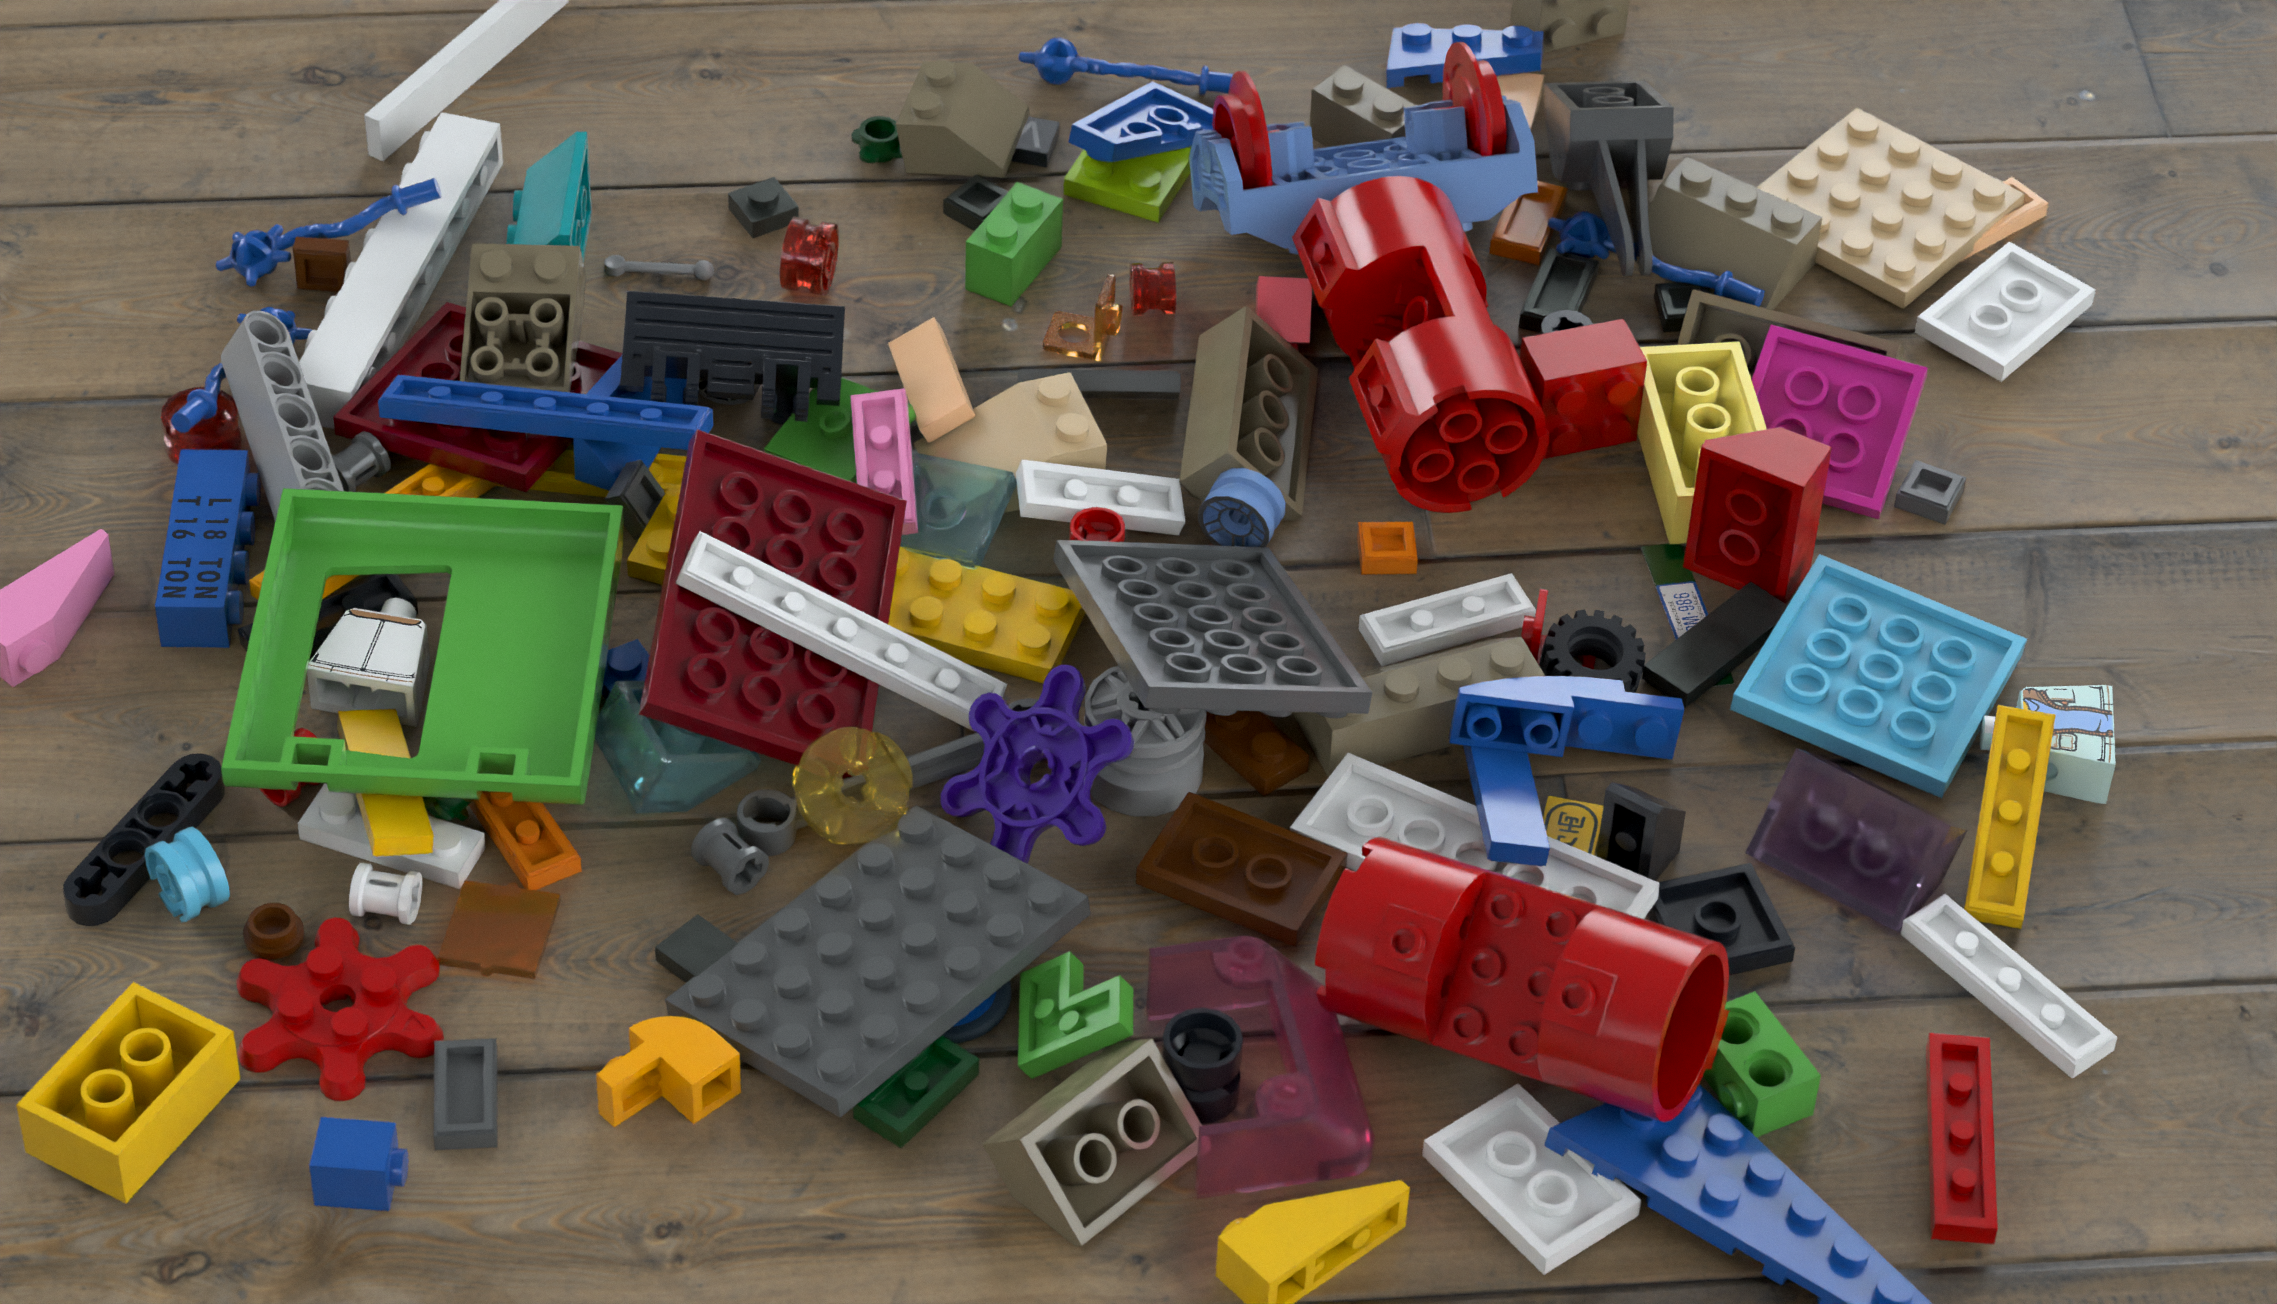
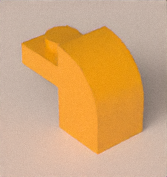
M678 1016L650 1018L629 1027L630 1052L624 1056L621 1055L613 1058L601 1071L596 1073L598 1112L614 1128L661 1096L690 1122L695 1124L741 1093L740 1053L709 1026L690 1018Z

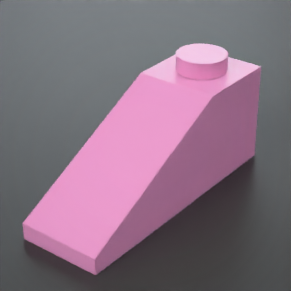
M99 529L0 589V677L10 686L15 687L32 675L43 671L61 657L114 576L109 536L104 530Z

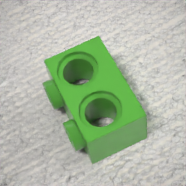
M1755 991L1726 1002L1725 1009L1729 1010V1014L1712 1069L1706 1068L1703 1075L1704 1079L1717 1094L1720 1104L1756 1138L1813 1115L1821 1078L1816 1068Z

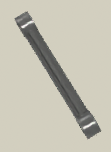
M1020 699L1008 706L1017 712L1025 711L1034 706L1039 699ZM974 733L870 769L863 774L847 777L793 797L771 789L754 791L746 795L738 805V836L750 847L756 846L768 856L779 855L792 847L797 837V829L977 767L984 754L983 739L979 733ZM1043 758L1042 760L1038 761L1037 763L1046 761L1047 758ZM767 817L779 819L784 823L776 826L775 823L762 824L754 820Z

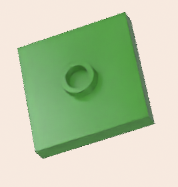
M841 377L840 406L816 405L817 389L813 388L809 393L807 422L795 421L793 413L765 446V452L857 484L851 395L878 391ZM908 403L909 424L911 425L917 416L912 405Z

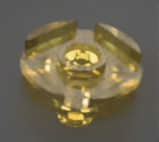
M844 727L826 733L816 739L806 749L800 763L793 771L792 785L795 789V799L801 815L817 834L825 837L835 845H862L888 834L898 827L900 818L907 813L909 808L906 807L909 800V789L913 788V774L910 764L901 748L891 738L879 732L873 733L866 729H857L858 727ZM846 771L852 777L860 774L865 777L867 783L860 789L864 797L860 802H857L853 796L845 797L841 791V787L844 784L842 776Z

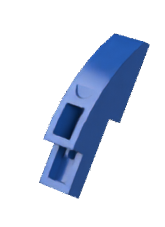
M1571 676L1506 678L1459 687L1448 739L1451 744L1563 757L1566 746L1673 760L1684 714V706L1680 698L1625 692L1622 680Z

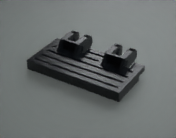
M627 291L620 391L643 392L644 376L652 377L651 401L666 403L667 387L665 385V378L687 379V385L683 389V404L698 406L699 380L708 381L707 397L753 400L754 384L762 385L760 418L773 419V414L777 408L775 386L797 387L796 395H794L793 399L795 421L807 422L810 388L817 389L816 405L840 406L845 306Z

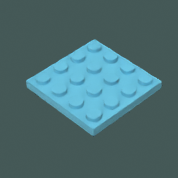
M1819 554L1734 692L1730 710L1942 798L1978 735L1983 716L1989 715L2023 655L2027 638Z

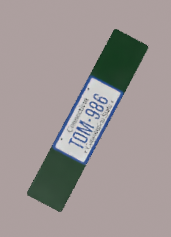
M1660 544L1642 546L1641 550L1675 639H1678L1706 617L1708 612L1692 571L1683 567L1685 553L1682 545ZM1731 672L1714 686L1734 684Z

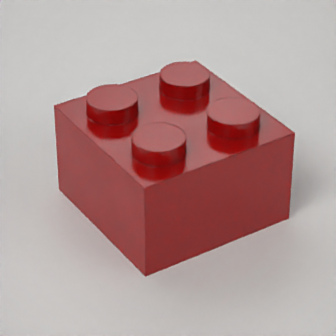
M1624 319L1522 338L1520 360L1543 410L1546 427L1549 432V444L1543 459L1637 440L1647 359Z

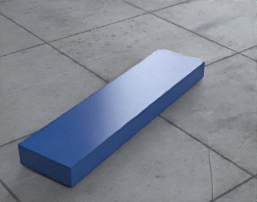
M1463 745L1487 859L1496 862L1546 866L1550 846L1528 753Z

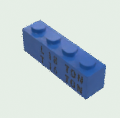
M248 450L180 451L155 603L161 647L230 648L233 625H241L243 622V592L238 590L239 584L247 585L249 581V553L244 551L245 545L254 544L255 515L254 512H250V506H259L261 499L260 475L250 471Z

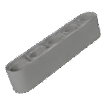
M251 311L245 316L221 353V362L276 522L283 488L327 491L344 490L286 326L270 313Z

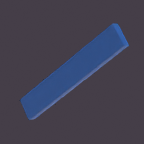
M406 375L396 376L378 400L379 418L688 450L689 441L697 429L709 433L714 426L713 409L704 406Z

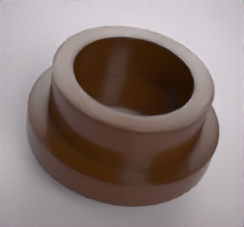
M281 903L263 904L254 909L248 917V921L243 928L244 944L248 951L263 959L284 958L294 953L302 945L304 940L303 923L287 905Z

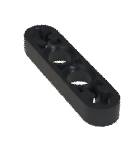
M200 753L181 757L174 762L72 871L63 884L66 912L71 920L84 926H98L114 918L150 879L144 855L146 848L160 841H165L168 844L173 842L176 833L188 827L197 828L213 811L225 795L221 765L217 759ZM160 813H170L178 817L175 822L163 827H156L147 823L151 817ZM124 851H136L143 855L140 860L129 865H121L112 861L117 854ZM102 890V895L98 896L97 894Z

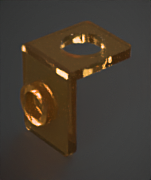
M1107 274L1095 305V318L1063 311L1054 312L1043 339V349L1045 351L1095 361L1102 360L1110 336H1117L1122 320L1123 306L1115 304V275ZM1077 327L1085 330L1089 337L1082 342L1072 343L1063 340L1059 333L1066 328Z

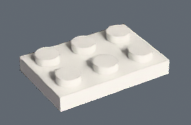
M2008 242L1917 317L1915 333L2002 382L2092 306L2095 289Z
M1516 1084L1425 1139L1422 1156L1545 1275L1639 1215L1641 1200L1618 1178L1611 1181L1599 1174L1598 1177L1593 1175L1594 1164L1574 1152L1568 1150L1564 1156H1561L1544 1146L1549 1128L1559 1124V1122L1521 1085Z

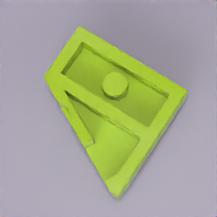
M1191 147L1116 162L1093 159L1083 149L1064 178L1063 195L1159 223L1191 173L1189 160Z

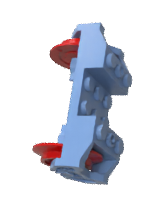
M1464 42L1451 44L1447 51L1443 70V101L1404 107L1406 137L1313 149L1311 126H1305L1303 121L1266 125L1260 97L1252 78L1246 71H1237L1231 78L1228 94L1219 95L1215 100L1213 130L1195 131L1189 154L1193 204L1199 211L1218 210L1224 229L1231 235L1249 233L1282 248H1288L1291 254H1298L1292 236L1317 198L1331 201L1342 192L1360 183L1382 177L1406 176L1422 179L1441 189L1452 202L1463 230L1469 231L1473 228L1472 222L1490 220L1521 195L1538 192L1534 138L1521 103L1512 99L1507 100L1506 96H1502L1497 77L1491 65L1486 60L1477 61L1470 47Z

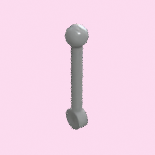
M611 255L604 261L605 272L609 276H620L626 271L695 275L698 279L705 281L709 280L714 274L713 264L706 260L698 261L694 265L625 261L620 255Z

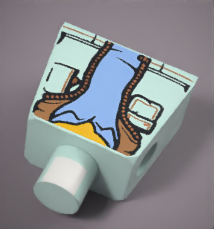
M2112 686L2026 687L2021 690L2016 708L2056 715L2044 791L2106 804L2116 765ZM1983 716L1980 732L1981 750L1990 751L1995 716Z

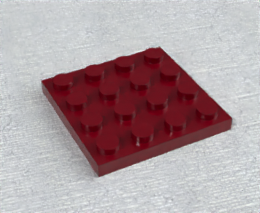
M446 302L333 416L335 435L353 439L363 431L369 432L379 440L385 450L523 492H527L573 442V438L379 418L378 400L398 375L460 381L466 307ZM579 341L570 393L587 394L621 357L622 353Z

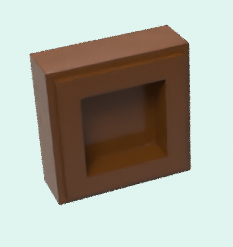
M296 237L293 246L297 289L339 292L344 284L346 269L351 262L349 240Z

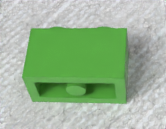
M1016 182L966 241L965 290L1012 307L1062 247L1063 199Z

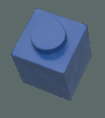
M328 1117L320 1118L309 1165L314 1206L380 1211L390 1210L395 1186H405L408 1173V1150L398 1148L396 1123Z

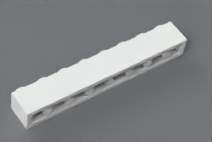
M441 112L431 131L423 133L419 152L413 163L405 165L399 187L404 188L435 178L442 197L409 208L404 216L397 209L392 210L381 217L375 229L370 228L364 239L363 251L356 262L349 263L345 272L344 284L337 296L332 295L329 298L322 323L318 330H312L308 335L305 352L299 363L321 426L334 429L333 416L404 345L503 165L499 123Z

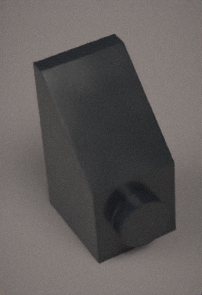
M1611 782L1605 791L1596 857L1656 881L1680 851L1686 811L1636 787Z

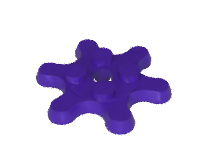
M1069 664L1059 665L1048 673L1044 680L1039 700L1034 706L1025 711L1017 712L1012 710L1005 699L996 693L982 694L971 705L968 717L971 728L979 733L983 739L985 747L983 757L974 770L966 774L956 775L944 785L940 801L942 808L947 814L957 818L973 816L985 810L990 812L995 821V831L990 844L1025 863H1028L1031 851L1037 838L1042 832L1054 826L1058 827L1063 832L1065 838L1074 845L1086 846L1096 844L1105 834L1106 822L1100 809L1091 802L1090 791L1093 780L1105 766L1122 761L1131 754L1134 747L1131 731L1123 721L1114 718L1107 719L1091 727L1083 726L1079 723V710L1085 696L1086 685L1079 670ZM1043 758H1047L1048 768L1052 770L1051 775L1045 774L1040 781L1031 784L1030 773L1033 766Z

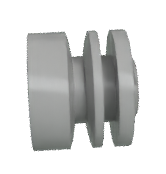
M1119 665L1109 668L1094 679L1085 695L1084 726H1095L1107 719L1113 718L1121 720L1131 731L1134 747L1126 759L1105 766L1096 775L1090 794L1108 809L1129 816H1159L1175 811L1188 792L1196 794L1202 782L1206 710L1181 709L1180 712L1175 714H1162L1145 708Z

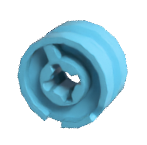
M188 827L176 833L173 842L169 844L165 841H160L146 848L144 855L151 880L158 879L163 890L158 895L174 917L184 914L179 917L181 922H187L199 916L201 907L205 905L213 908L228 901L230 892L224 869L208 840L196 828Z

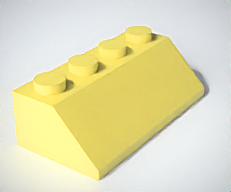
M1740 342L1640 347L1647 359V368L1637 433L1669 544H1686L1700 450L1705 440L1767 429Z

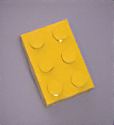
M133 982L16 1104L25 1153L126 1204L240 1080L234 1031Z

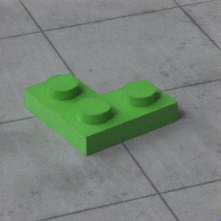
M1070 951L1020 973L1018 1067L1033 1079L1133 1036V987L1119 975L1083 991L1084 964Z

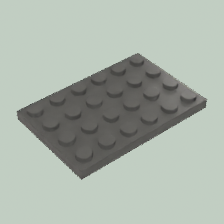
M1056 540L1053 557L1054 563L1145 708L1162 714H1175L1180 712L1181 709H1203L1212 714L1222 716L1233 715L1237 710L1261 711L1264 714L1275 717H1286L1291 715L1292 712H1316L1328 718H1343L1347 713H1369L1372 691L1269 547Z
M915 805L743 938L732 950L698 976H694L667 997L665 1003L668 1016L690 1018L709 1026L740 1053L742 1061L836 1116L842 1117L1091 914L1089 898L1074 888Z

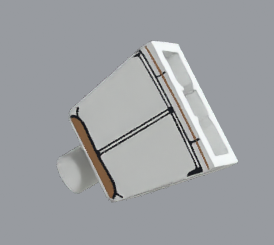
M390 598L385 601L381 612L353 608L344 613L309 662L307 677L312 709L334 713L350 710L396 709L400 724L417 726L430 656L427 624L421 619H416V610L412 604L404 599Z

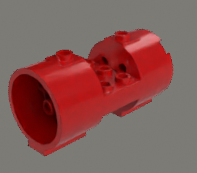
M1390 176L1369 180L1351 187L1331 201L1317 198L1293 234L1292 239L1318 304L1324 311L1332 334L1341 350L1351 359L1355 370L1348 379L1377 451L1381 453L1398 493L1414 506L1441 513L1472 510L1470 502L1486 498L1498 491L1501 492L1503 498L1523 485L1541 464L1548 448L1549 432L1546 427L1543 410L1512 340L1491 321L1487 311L1489 305L1486 300L1485 278L1452 202L1437 186L1422 179L1406 176Z
M1375 837L1362 846V856L1366 858L1358 870L1355 872L1344 869L1337 882L1324 915L1315 956V966L1326 969L1325 986H1320L1316 996L1321 1007L1329 1012L1662 1122L1674 1119L1684 1109L1697 1089L1706 1068L1712 1069L1729 1014V1010L1725 1009L1729 984V962L1725 947L1719 942L1384 837Z

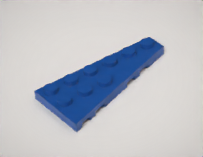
M1700 1084L1684 1109L1668 1122H1662L1604 1103L1549 1128L1544 1144L1547 1148L1561 1156H1564L1568 1150L1574 1152L1594 1164L1592 1174L1596 1177L1599 1174L1611 1181H1614L1616 1178L1647 1195V1207L1731 1256L1739 1249L1764 1264L1761 1274L1780 1285H1783L1790 1279L1817 1295L1818 1304H1932Z

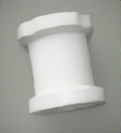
M359 863L354 872L349 893V911L351 915L361 917L365 912L396 916L399 918L400 923L410 925L416 919L421 902L423 884L421 873L410 871L404 876L374 871L371 864Z

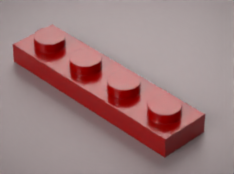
M1929 1033L1926 1045L1931 1239L1994 1245L1998 1231L1990 1038Z

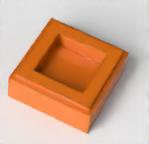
M1358 522L1357 541L1361 575L1417 574L1418 558L1413 522Z

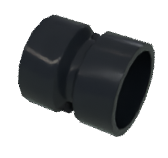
M1204 1007L1187 1009L1175 1015L1166 1024L1162 1040V1057L1201 1124L1217 1122L1227 1117L1236 1107L1240 1091V1065L1243 1049L1241 1029L1233 1018L1219 1010Z

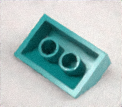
M575 132L527 169L523 190L514 191L513 220L517 222V225H508L506 244L580 246L584 263L592 215L587 132Z

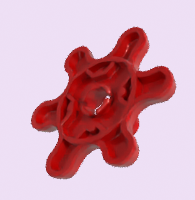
M334 917L327 919L319 926L314 939L315 949L307 955L305 962L298 965L283 966L261 958L247 961L242 966L236 979L237 992L247 1001L267 1006L272 1011L273 1016L268 1022L250 1030L244 1035L238 1048V1060L241 1066L248 1071L260 1073L273 1070L289 1059H308L314 1062L320 1069L319 1085L321 1092L331 1100L347 1101L354 1099L364 1090L366 1084L364 1065L374 1054L384 1050H395L419 1059L434 1055L435 1041H444L443 1030L434 1018L413 1011L406 1005L412 993L420 988L431 985L437 980L440 974V963L437 957L429 948L423 945L408 946L390 957L374 958L364 955L358 951L360 938L357 930L348 920ZM347 995L351 997V1002L354 1003L351 1007L343 1008L337 1012L328 1011L322 1006V1004L328 1005L335 1000H345Z

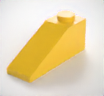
M1402 1180L1266 1204L1246 1218L1240 1217L1233 1220L1218 1236L1215 1276L1245 1304H1294L1406 1227L1410 1187Z

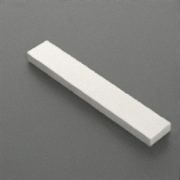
M499 0L364 115L368 155L384 161L565 6L568 0Z
M699 531L694 539L676 580V584L972 731L974 730L969 724L968 714L973 702L982 694L989 692L996 693L1003 698L1007 687L1006 683Z

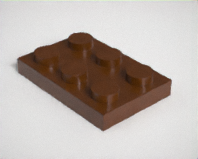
M1188 792L1137 866L1136 884L1296 947L1339 881L1344 869H1346L1348 853Z

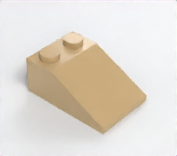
M1071 372L1019 382L975 407L973 410L976 416L932 442L928 443L925 437L913 443V449H917L919 453V465L947 524L1020 510L1016 471L1021 460L1103 470L1106 467L1107 443Z

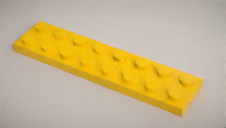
M668 487L627 559L628 576L663 585L680 490ZM900 546L888 625L966 664L1044 684L1048 673L1053 668L1061 665L1086 612L1070 589Z

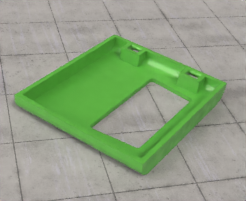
M283 488L221 766L224 785L226 787L296 790L299 782L327 783L329 792L478 800L481 798L482 791L512 792L513 800L517 802L583 805L588 786L621 568L624 531L623 506ZM449 573L451 575L418 755L413 758H403L346 750L345 739L294 737L326 579L333 575Z

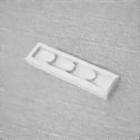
M1946 894L1903 920L1901 935L2070 1078L2073 1079L2114 1051L2117 1041L2116 1035Z

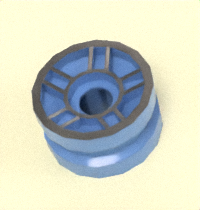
M1231 468L1222 472L1214 482L1210 493L1198 510V522L1202 532L1217 546L1266 547L1274 534V530L1285 515L1286 503L1278 487L1264 475L1246 468Z

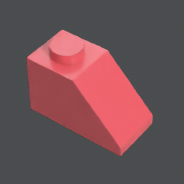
M1259 276L1256 287V314L1297 351L1298 345L1308 346L1310 343L1312 286L1309 279Z

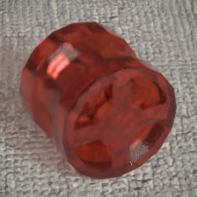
M1162 262L1157 268H1147L1142 263H1131L1129 285L1132 316L1144 315L1148 310L1158 309L1163 314H1175L1176 276L1174 262Z

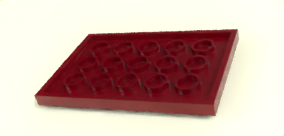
M697 429L689 441L639 715L840 780L865 773L879 684L676 584V580L694 539L699 531L888 624L907 501Z

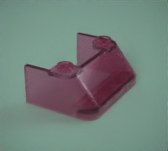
M1236 936L1149 948L1146 1005L1148 1021L1173 1018L1187 1009L1204 1007L1225 1011L1267 1005L1287 1074L1268 1078L1258 1087L1255 1097L1257 1118L1199 1126L1195 1180L1197 1199L1352 1177L1365 1171L1373 1157V1130L1337 1014L1322 1008L1316 996L1320 986L1325 985L1268 943L1252 936Z

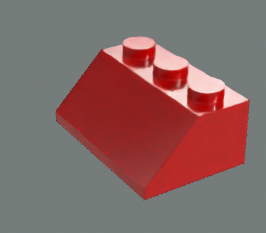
M1782 427L1705 440L1700 450L1683 567L1738 590L1751 581L1787 604L1811 568L1832 447Z

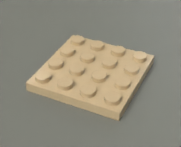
M1858 108L1854 109L1756 187L1822 217L1815 263L1902 309L1906 308L1974 250V243L2005 215L2022 207L2025 193L2003 183L2001 180L1985 174L1960 161L1958 158L1950 156L1915 136L1909 135Z

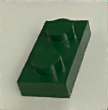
M941 1035L853 1107V1118L894 1145L902 1148L979 1075V1058Z

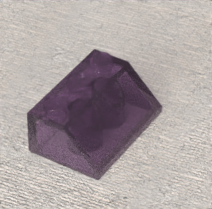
M1796 748L1745 853L1901 933L1903 920L1919 911L1942 883L1968 830L1815 753Z

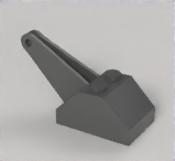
M1645 80L1544 83V116L1553 175L1561 183H1566V188L1593 191L1616 250L1623 276H1632L1634 270V248L1631 229L1619 187L1628 188L1635 255L1641 275H1650L1652 271V245L1649 233L1647 186L1648 180H1663L1673 141L1674 107Z

